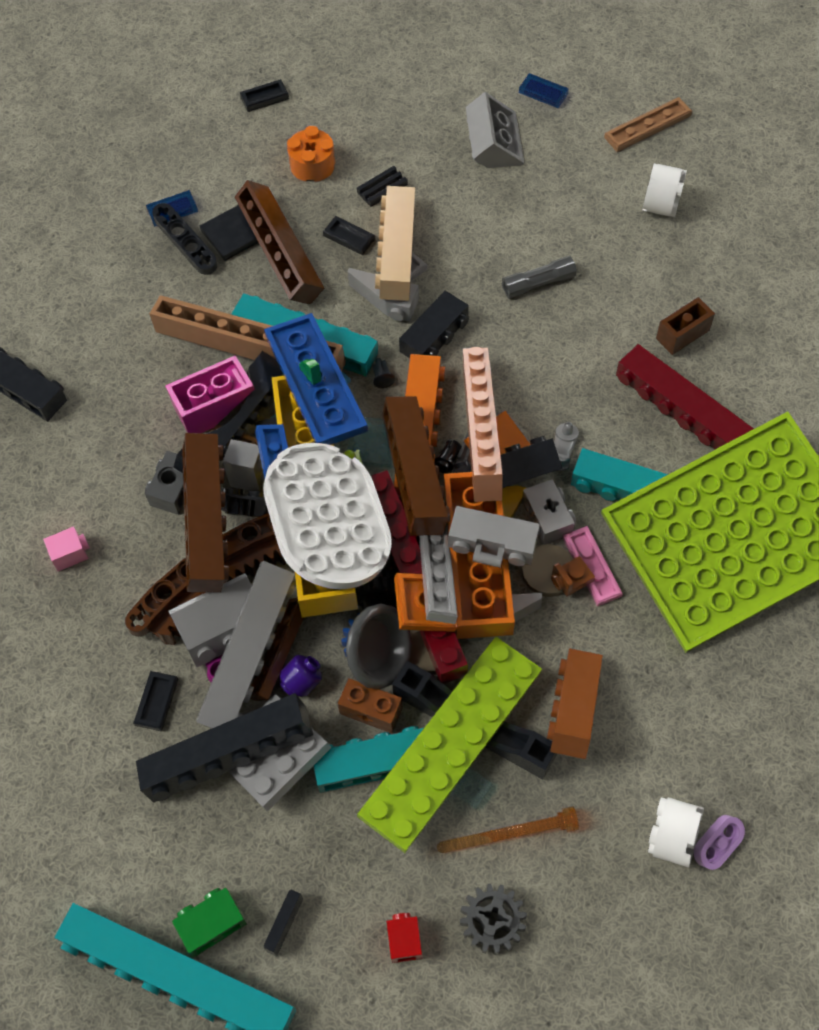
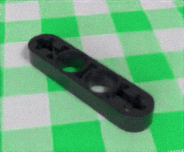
M167 203L156 205L152 211L156 225L192 266L204 275L216 271L217 260L214 253L174 208ZM162 213H163L164 215H167V214H168V218H169V221H170V222L168 223V222H167V219H166L164 216H160V214H162ZM176 227L184 229V232L180 235L171 233ZM190 243L198 245V248L194 251L185 249ZM202 255L207 263L210 262V265L202 264L200 256Z

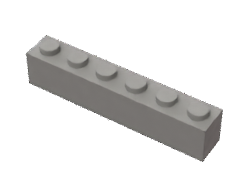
M266 561L260 563L197 716V723L214 728L243 715L239 713L243 702L248 703L254 687L249 685L254 675L259 676L264 665V660L260 658L264 649H270L275 638V634L271 632L275 622L280 623L286 610V607L282 606L286 596L291 597L295 589L296 581L293 580L295 573Z

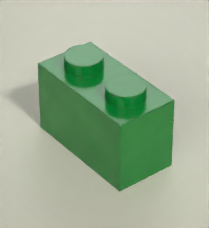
M226 887L222 890L216 888L204 896L205 900L195 907L193 905L186 906L177 913L178 917L172 920L185 948L193 958L247 925Z

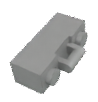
M456 506L448 535V547H452L455 552L467 554L469 551L474 552L473 562L501 568L503 559L508 560L509 563L515 566L531 565L540 524Z

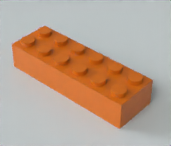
M472 472L444 474L445 507L450 509V522L447 523L448 534L456 506L503 516L502 501L474 502ZM450 547L458 615L457 639L513 635L515 619L508 560L503 559L501 568L473 562L474 552L469 551L467 554L455 552Z

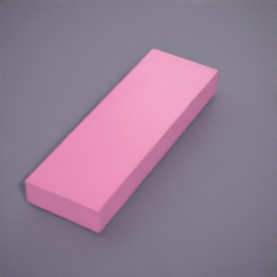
M588 526L564 534L563 540L572 558L580 556L595 576L594 582L588 584L587 587L596 605L600 606L622 597L623 593Z

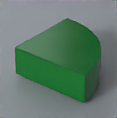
M305 359L299 363L300 370L313 385L321 382L320 366L315 359Z

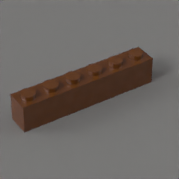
M247 180L235 195L240 209L289 300L312 304L325 289L269 187Z
M417 396L386 397L382 418L410 536L443 535L446 523L450 522V509L445 507L444 487L439 484V468L437 465H434V449L428 442L429 430L423 423V408L419 407Z
M185 433L182 457L187 592H221L224 582L229 580V566L224 565V557H227L228 542L223 540L222 532H226L227 519L221 513V508L225 507V492L220 491V484L224 483V468H219V461L223 459V445H218V434Z

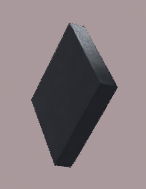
M239 205L199 225L201 232L224 261L259 243Z

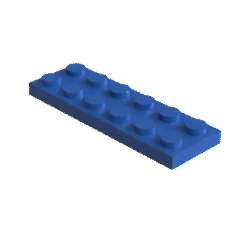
M312 313L264 329L268 343L315 443L332 445L368 432V425ZM305 359H315L320 366L321 382L313 385L300 370L299 363Z

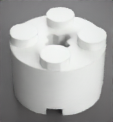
M654 163L643 210L675 217L687 170Z
M661 797L657 810V826L653 825L648 853L653 854V857L689 867L704 808L669 797L667 799Z

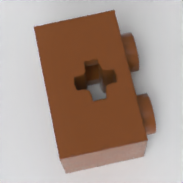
M348 678L338 701L339 713L341 715L390 732L391 734L403 709L401 697L380 689L366 688L360 682Z

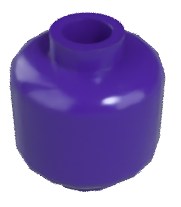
M296 655L280 672V684L283 690L288 695L296 693L298 697L308 696L322 680L320 663L312 656Z

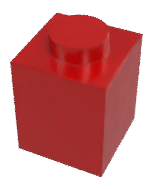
M410 913L393 915V920L386 921L391 962L399 963L422 959L417 916L411 917Z

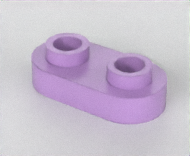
M729 815L720 816L696 843L694 848L696 862L700 866L711 870L719 868L744 838L745 828L742 821Z

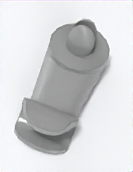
M571 422L560 424L555 432L554 444L562 465V469L559 471L568 469L571 459L570 455L579 435L577 427Z

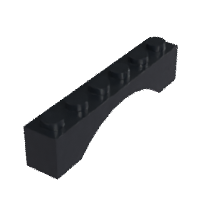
M264 351L258 355L248 368L247 375L255 389L245 398V403L240 411L228 423L216 430L205 433L218 434V445H223L222 460H224L230 440L240 441L246 433L245 427L248 424L253 425L260 415L259 410L261 407L266 408L274 397L272 395V377L284 376L277 360ZM182 449L176 455L174 468L183 473Z
M406 661L392 683L393 695L401 697L402 701L431 717L435 715L453 692L432 674L409 661ZM504 721L485 747L542 780L557 756V753L550 752L551 740L535 731L510 724Z

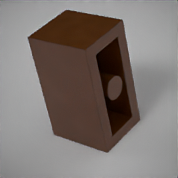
M697 297L660 321L656 339L673 355L709 332L715 313Z

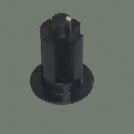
M377 358L375 360L376 364L372 365L375 373L373 384L377 388L390 387L395 382V376L390 373L387 361Z

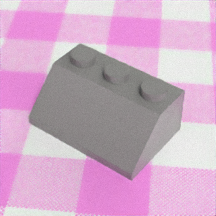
M484 92L466 106L473 159L478 164H482L487 168L523 165L524 158L516 112L487 92Z
M245 573L224 583L221 592H206L169 610L196 668L223 655L251 588V583Z

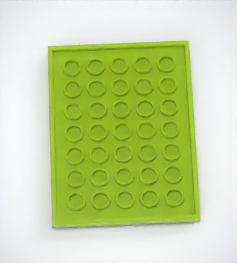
M788 411L601 510V515L685 653L819 581V456Z

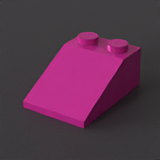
M236 356L165 386L173 407L187 433H203L214 428L255 389Z

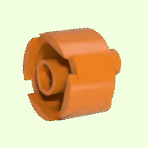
M308 126L305 130L297 132L288 139L287 150L290 168L296 178L302 181L314 180V182L326 179L333 173L335 166L334 145L332 138L327 133L319 130L316 126Z

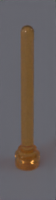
M574 806L562 808V812H558L557 816L441 841L437 844V850L440 853H447L556 828L566 830L567 832L579 830L578 818Z

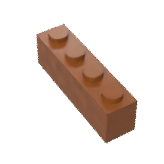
M569 648L567 659L561 658L558 675L563 676V680L557 679L554 695L559 696L560 699L553 701L551 717L556 718V722L550 721L547 739L552 740L550 752L586 759L591 740L603 655Z

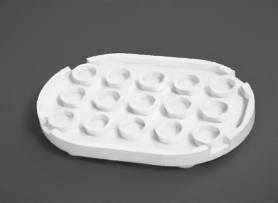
M304 443L289 447L279 453L273 463L269 465L263 486L265 502L283 558L299 576L322 587L350 589L368 583L381 572L391 550L390 529L369 472L355 457L351 459L340 453V448L322 443Z

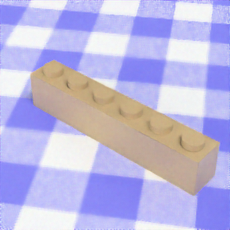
M387 186L386 196L382 195L380 225L384 226H379V240L383 241H378V256L382 257H377L376 272H381V274H376L375 289H380L379 299L409 301L415 187Z

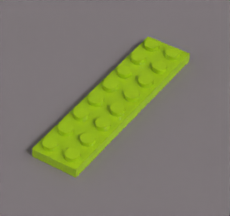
M495 637L360 809L357 817L402 852L406 853L540 675L542 668L498 637Z

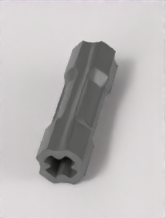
M566 256L551 261L548 265L504 277L501 284L507 298L510 299L525 294L531 289L575 277L577 269L572 257Z

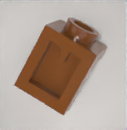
M578 556L562 566L559 562L553 565L551 580L556 589L562 590L566 597L594 582L595 576L583 559Z

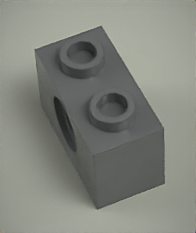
M166 451L163 459H160L157 463L156 473L152 481L150 480L146 485L145 495L150 506L179 515L184 505L183 473L174 468L177 454ZM171 480H175V481H174L173 483H171V484H166L167 482H169V481H171Z

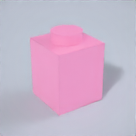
M74 526L43 539L51 561L58 572L88 559L85 551L90 548L84 534L78 535Z

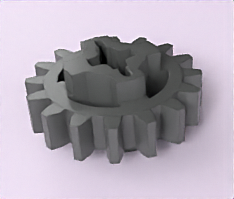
M488 884L487 892L484 893L477 887L475 890L476 898L470 895L466 897V901L470 906L461 907V913L467 915V917L460 919L461 926H468V929L463 933L464 938L472 936L471 946L474 948L479 943L482 944V953L486 954L489 947H493L495 955H499L500 946H504L507 951H510V941L513 940L519 943L521 940L517 931L525 932L526 926L520 923V921L526 919L527 913L519 912L518 910L523 905L522 900L513 901L515 894L513 890L507 895L504 894V885H500L498 891H493L492 885ZM493 899L492 903L485 907L478 906L485 900ZM503 902L511 909L514 918L506 914L502 907ZM492 912L497 913V919L500 920L496 921L494 926L489 925V919L487 918L491 916ZM473 920L481 924L484 930L483 936L475 929ZM502 930L510 931L505 937L493 940L495 934Z

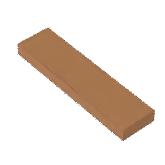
M678 97L606 132L604 138L616 152H619L690 117L692 110Z

